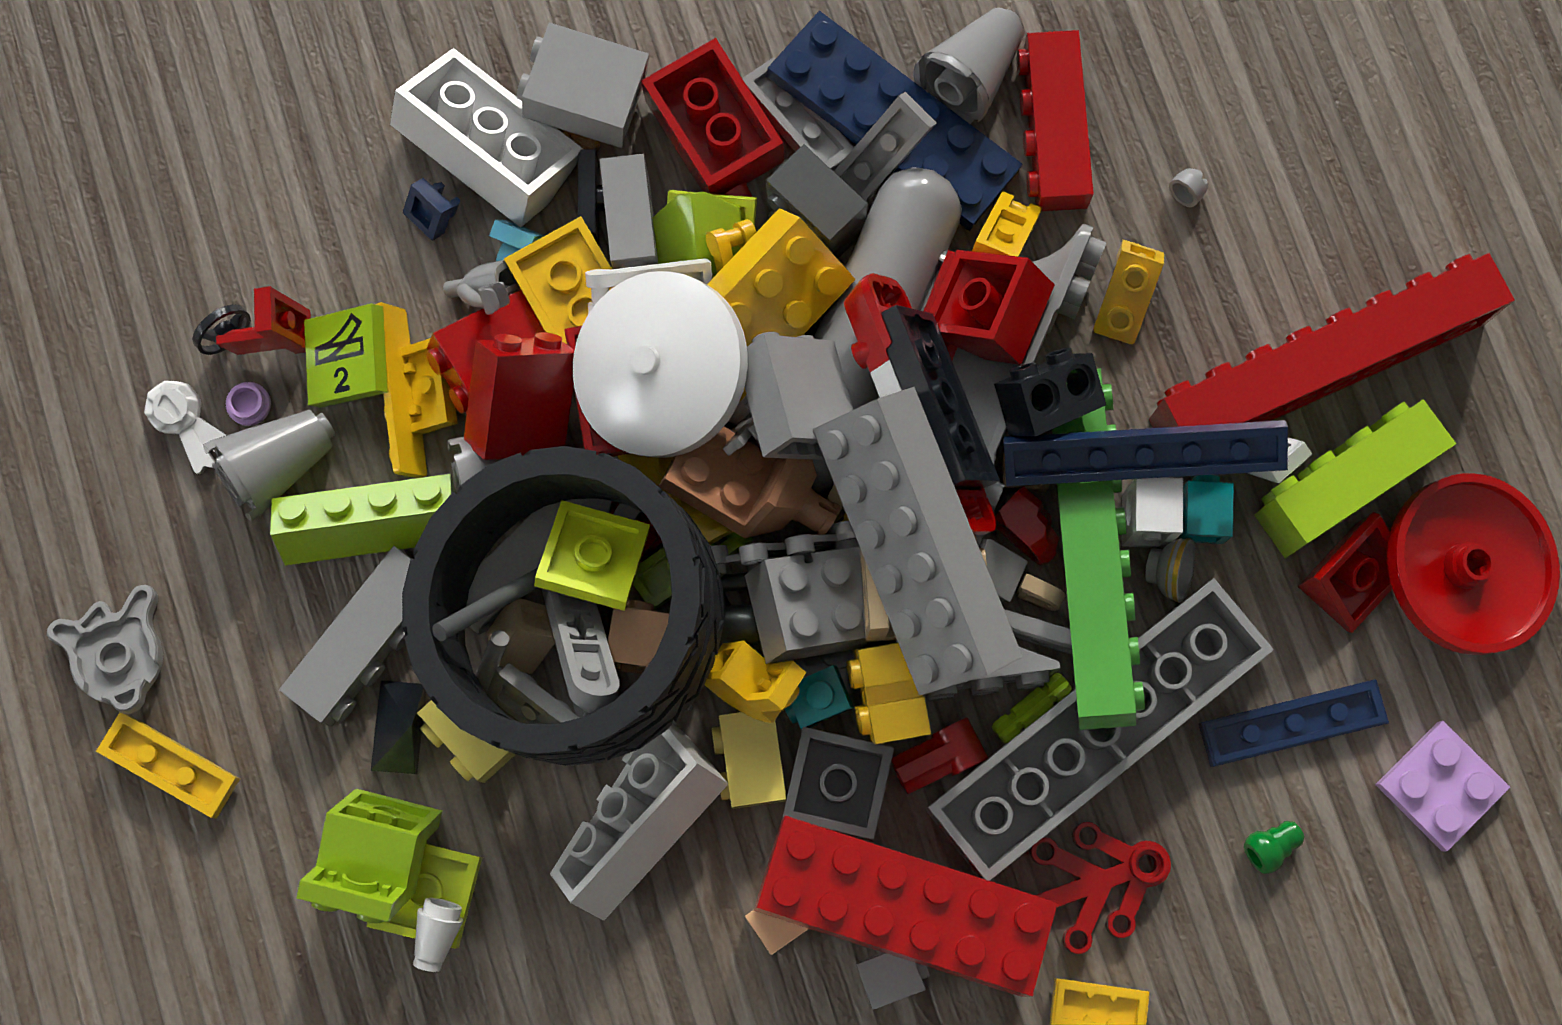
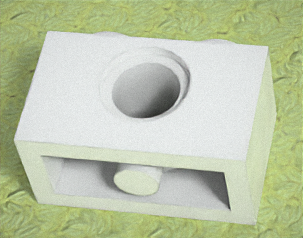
M1145 478L1132 481L1122 494V507L1125 510L1127 533L1122 535V546L1164 548L1183 533V478Z

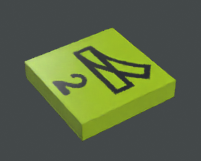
M370 303L304 320L309 406L321 408L388 393L383 306Z

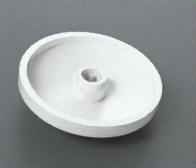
M668 271L639 274L626 279L609 290L586 317L577 338L573 357V381L577 400L592 428L603 439L618 449L653 458L679 456L691 452L711 440L726 425L739 404L744 391L748 369L745 335L740 321L729 303L709 285L684 274Z

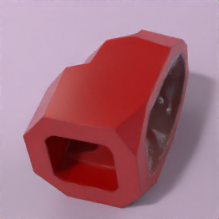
M1023 486L995 515L996 528L1032 561L1039 565L1048 564L1056 556L1059 537L1051 527V515L1044 509L1042 502Z

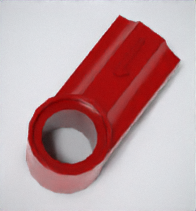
M968 717L931 735L932 739L918 746L916 745L891 759L894 771L907 795L949 774L952 776L957 775L988 759Z

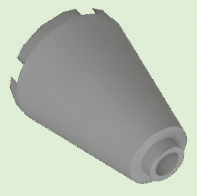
M993 8L925 53L914 66L913 77L915 83L969 124L977 119L979 122L987 114L1024 37L1021 19L1015 12L1009 9Z
M306 410L210 440L203 444V448L206 454L213 450L215 451L218 458H216V462L212 463L214 470L238 507L244 503L249 505L252 511L245 514V516L250 521H253L271 506L272 498L281 497L333 447L330 438L335 436V432L323 413L315 416L311 410Z

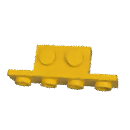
M380 302L376 305L383 306L388 393H384L383 396L385 404L384 416L387 421L390 444L389 457L395 474L421 478L427 476L422 434L458 424L456 408L451 401L449 395L451 388L442 374L437 375L432 370L427 360L426 352L428 351L427 345L430 338L411 344L406 310Z

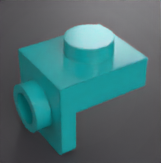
M832 665L804 677L798 685L800 691L797 698L785 710L790 721L793 724L798 722L800 729H803V727L812 728L817 726V723L853 709L854 706L837 665Z

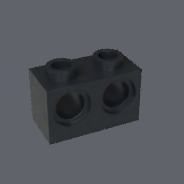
M1072 348L1059 349L1045 355L1047 362L1040 365L1027 363L1009 370L1011 377L995 383L994 386L1008 435L1038 436L1106 406L1093 353L1073 354Z

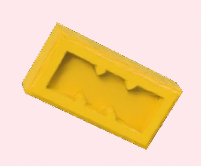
M1054 978L1049 1025H1146L1150 992Z

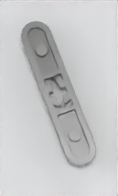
M541 588L569 697L580 709L593 713L615 701L619 691L618 675L597 604ZM580 635H581L582 637H585V639H584V640H580Z

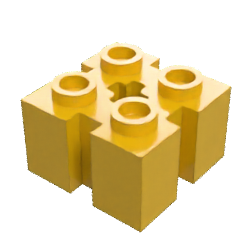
M895 642L852 650L854 660H848L846 664L851 688H860L863 704L854 706L859 734L868 735L869 741L874 744L930 735L931 729L925 697L923 695L919 696L899 643Z

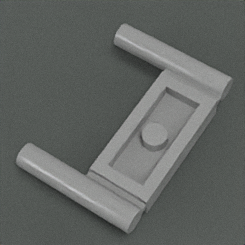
M494 631L475 675L485 693L489 695V698L519 722L525 724H557L579 718L566 703L552 697L538 686L536 681L527 673L520 672L510 663L503 669L498 667L508 645L509 636L504 631ZM584 711L582 717H585L591 713Z

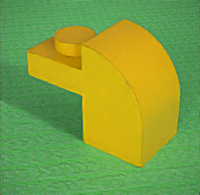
M745 641L723 643L718 650V654L715 655L714 666L704 685L738 711L754 719L774 723L781 710L790 706L797 698L800 691L798 685L806 671L794 661L766 664L765 658Z

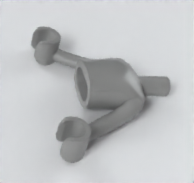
M500 260L475 267L463 279L445 282L443 291L447 298L459 297L470 306L484 308L486 314H492L510 303L508 294L517 290L519 286L505 260Z

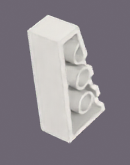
M674 724L641 749L624 755L622 761L627 764L612 788L607 784L596 799L599 803L595 815L590 823H581L550 873L570 903L602 920H605L728 785L727 781L685 732Z

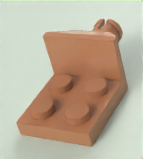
M723 427L711 440L691 452L674 456L658 486L743 538L782 530L791 520L800 522L813 530L817 535H825L837 517L835 514L840 510V505L827 500L811 488L817 476L813 459L763 457L761 449L749 441L728 456L723 447L735 433L726 427Z

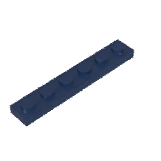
M1285 420L1004 437L1006 486L1288 470V426Z

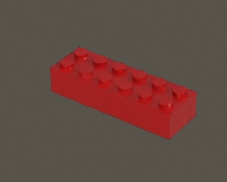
M785 815L779 826L754 911L1020 997H1033L1058 903Z

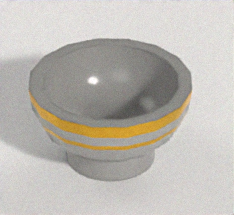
M1192 539L1174 540L1163 549L1153 547L1148 556L1145 574L1147 583L1157 584L1158 589L1164 596L1178 603H1182L1185 600L1191 585L1195 564L1194 541Z

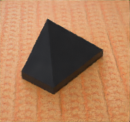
M381 681L371 771L417 775L422 735L420 727L423 725V719L417 712L425 706L426 691L422 684Z

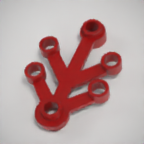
M1083 822L1078 824L1073 830L1072 838L1075 845L1083 850L1096 848L1122 862L1121 864L1103 869L1058 848L1054 840L1046 837L1040 839L1030 848V856L1035 863L1043 866L1051 864L1080 878L1035 895L1057 902V907L1086 897L1074 926L1067 928L1063 934V944L1068 951L1075 954H1083L1091 948L1093 941L1091 934L1111 888L1127 881L1129 883L1119 909L1109 913L1106 918V929L1112 936L1117 938L1129 937L1134 932L1136 927L1134 918L1147 888L1161 884L1170 873V857L1163 846L1153 841H1140L1130 846L1101 832L1096 824ZM1084 827L1091 828L1095 833V839L1090 845L1082 843L1079 838V833ZM1043 842L1049 844L1052 848V856L1046 861L1041 860L1036 854L1037 846ZM1144 855L1150 856L1154 861V868L1149 873H1145L1139 868V860ZM1118 915H1123L1128 920V928L1123 933H1118L1113 928V920ZM1077 930L1081 931L1086 938L1084 946L1079 949L1072 947L1069 940L1070 935Z

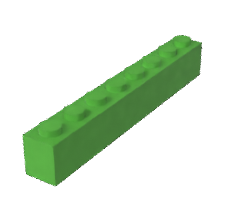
M1098 368L1097 372L1107 405L1052 429V434L1116 430L1115 424L1107 425L1105 411L1114 410L1111 384H1102L1101 368ZM1121 480L1057 483L1079 730L1136 726V711L1145 710L1143 683L1133 682L1132 666L1140 665L1138 637H1128L1127 621H1136L1133 593L1124 594L1123 578L1131 577L1129 550H1120L1118 535L1127 534L1124 507L1115 508L1114 493L1122 492Z

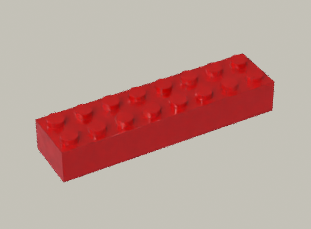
M1490 253L1474 260L1471 254H1467L1446 265L1447 271L1434 278L1431 272H1427L1410 280L1405 284L1407 289L1396 295H1393L1391 290L1375 295L1365 302L1367 307L1356 313H1353L1351 308H1346L1333 314L1325 320L1327 325L1313 331L1310 326H1306L1288 335L1285 338L1287 343L1275 349H1272L1270 344L1263 345L1245 356L1246 361L1233 368L1230 362L1223 363L1206 372V379L1191 386L1189 380L1172 386L1164 392L1166 397L1156 403L1158 407L1149 418V421L1153 428L1273 421L1486 325L1515 299Z

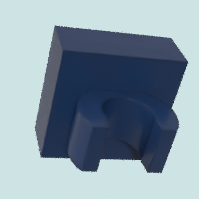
M422 178L411 184L402 213L433 241L445 233L449 219L457 212L460 199L455 197L448 201L442 196L445 187L442 182L431 185Z

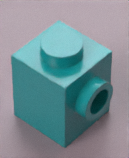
M1198 475L1193 477V481H1187L1184 484L1183 533L1179 535V539H1192L1194 543L1224 544L1233 537L1234 483L1220 482V477L1216 475Z

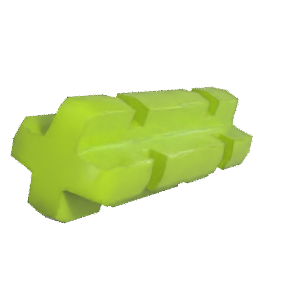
M1060 673L1053 674L1049 678L1050 681L1044 683L1042 689L1037 687L1011 708V714H1004L993 723L992 729L998 738L1005 744L1010 742L1021 733L1020 729L1022 727L1026 729L1054 706L1053 702H1060L1066 697L1072 688L1065 677Z

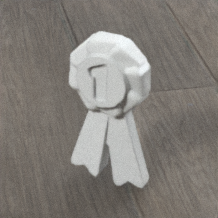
M163 381L148 392L144 413L156 430L166 434H179L193 471L196 474H202L206 467L213 468L212 463L216 462L211 453H205L203 444L226 436V434L200 418L201 399L189 384L177 381Z

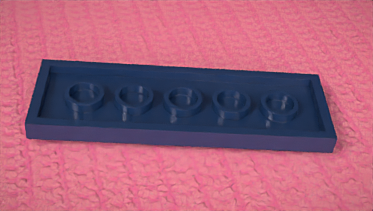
M820 10L767 68V78L840 131L842 135L856 145L897 97L907 92L937 124L893 173L917 167L934 170L947 179L955 189L962 208L960 224L969 231L1007 187L1023 165Z

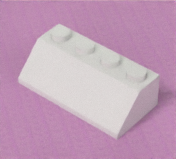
M454 48L395 90L390 125L520 228L551 202L578 163V152H580V149H583L557 128L523 118L522 101Z

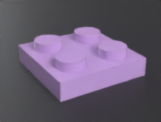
M1444 721L1437 722L1375 784L1441 851H1448L1510 788Z

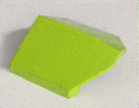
M707 192L678 194L652 217L658 264L706 258L711 261L712 274L717 273L714 258L706 244V234L719 228L725 231L733 229L734 223L742 221L740 207ZM739 246L732 247L733 256L740 250Z

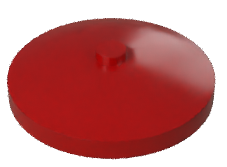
M1475 473L1451 475L1431 482L1416 491L1404 503L1390 531L1387 547V566L1393 592L1407 618L1424 636L1434 643L1451 651L1469 655H1486L1506 651L1521 645L1534 636L1548 619L1554 607L1559 589L1560 564L1557 547L1551 530L1540 511L1523 493L1510 484L1495 477Z

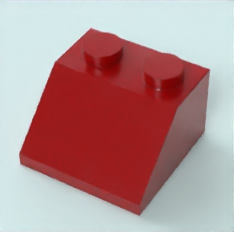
M956 250L929 313H933L945 342L985 360L1021 365L1055 284L1027 257Z

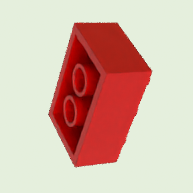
M716 38L641 80L645 102L703 192L723 195L742 183L747 184L784 162V143Z

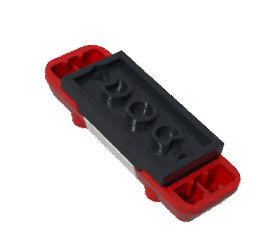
M874 273L868 274L858 282L844 300L846 313L857 338V342L851 345L853 357L862 369H869L880 398L915 387L973 534L985 535L996 528V520L984 488L1000 480L933 313L912 309L905 291L893 278Z

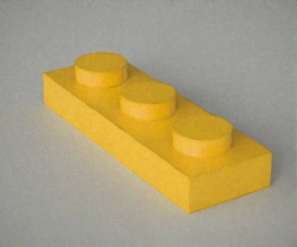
M120 712L96 752L210 818L217 819L240 780L239 777L131 715Z

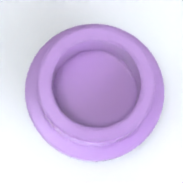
M243 382L231 389L226 398L228 415L235 422L244 426H252L262 422L270 412L271 399L268 392L261 385L254 382Z

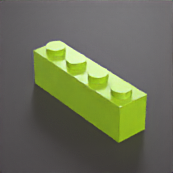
M451 474L272 498L270 535L285 566L387 552L393 546L399 550L415 548L429 519L452 492L455 494L457 492Z

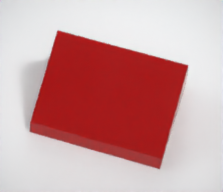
M1375 512L1357 522L1298 586L1350 633L1356 630L1392 590L1387 566V547L1390 531L1381 515Z

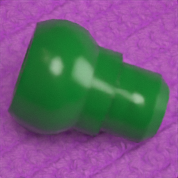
M1284 821L1276 828L1271 827L1267 831H1256L1250 834L1244 842V850L1248 859L1258 871L1263 874H1270L1279 870L1283 865L1284 859L1292 855V851L1303 844L1304 833L1295 822Z

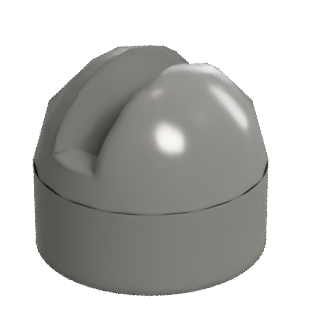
M1187 168L1179 172L1170 181L1169 190L1180 204L1186 207H1194L1207 192L1208 182L1207 179H1202L1203 173L1200 170Z

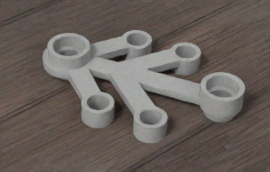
M850 521L832 524L826 535L805 534L785 539V543L749 544L739 547V554L728 555L727 545L711 546L720 576L727 574L726 566L741 563L742 565H747V571L750 572L767 559L803 555L806 558L811 553L823 552L832 548L838 550L859 547Z

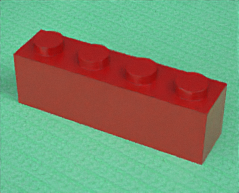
M1079 30L1027 33L1024 48L1017 50L1016 61L1018 76L1025 75L1026 89L1020 91L1021 116H1028L1029 130H1024L1023 133L1025 157L1032 156L1033 171H1027L1028 197H1035V204L1042 207L1041 211L1088 209L1094 192Z

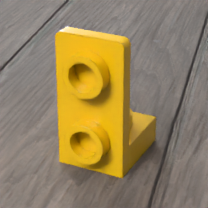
M1124 239L1122 240L1117 254L1116 266L1094 324L1093 330L1095 333L1128 344L1135 343L1164 265V252Z

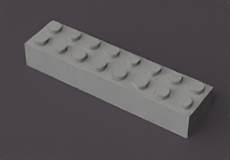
M1215 578L1201 587L1138 638L1140 665L1132 666L1133 682L1143 683L1145 710L1136 711V726L1079 730L1076 689H1074L925 809L979 878L988 881L994 878L1274 650Z

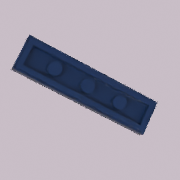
M1375 679L1198 724L1210 767H1215L1388 724L1389 721L1378 683Z

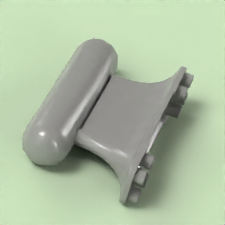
M911 167L895 172L879 189L845 265V268L856 280L825 311L814 335V339L835 342L853 410L880 397L869 369H862L853 357L851 345L857 342V338L846 313L844 300L863 277L874 273L896 280L905 291L912 309L924 310L945 255L960 223L962 212L960 200L955 189L947 179L934 170ZM1082 224L1074 236L1061 249L1048 257L1032 261L1055 286L1021 365L1035 363L1044 339L1051 332L1058 313L1075 320L1090 282L1074 275L1091 281L1107 243L1091 236L1094 227ZM957 348L952 362L994 464L995 455L1007 429L994 384L1011 377L1009 370L1020 365L985 360ZM813 460L817 476L811 488L816 493L831 490L834 481L826 461ZM1000 482L984 488L993 512L1005 486ZM976 535L978 547L984 535Z

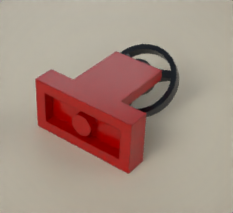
M271 286L254 288L255 327H249L251 317L244 307L237 304L227 305L213 311L200 322L194 331L192 341L198 351L205 355H213L225 350L236 355L287 349L295 354L306 353L304 320L311 319L310 309ZM235 314L230 320L223 321L216 325L213 329H209L218 320L228 315ZM206 339L216 344L204 346L201 345V341Z

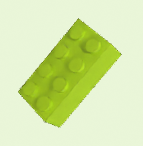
M1424 399L1411 408L1404 401L1383 415L1381 419L1370 427L1366 426L1348 438L1345 443L1333 452L1330 450L1309 464L1306 469L1297 474L1300 481L1292 475L1274 487L1271 492L1261 498L1265 506L1254 516L1286 559L1456 445V442Z

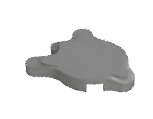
M148 585L135 587L122 609L117 613H113L110 606L105 602L98 601L89 608L81 619L75 621L68 619L54 620L47 629L48 638L67 652L70 672L76 685L88 696L99 702L113 705L122 714H132L143 706L146 693L157 679L163 664L164 654L161 640L153 627V614L158 603V594Z

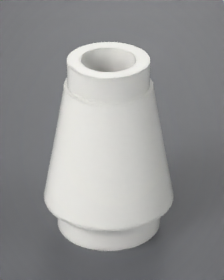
M439 898L425 899L423 908H419L417 911L413 966L429 972H439L441 970L442 963L463 923V918L460 917L462 910L460 905Z

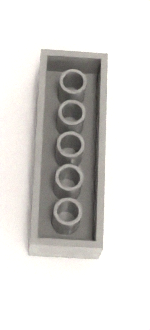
M915 387L875 399L814 428V434L884 609L889 617L919 696L989 675L1022 658L1023 656Z

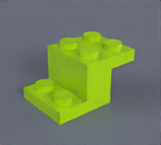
M360 789L353 790L326 813L316 866L300 880L296 898L311 902L312 907L321 911L343 910L357 914V918L364 922H389L416 893L426 841L439 828L443 810Z

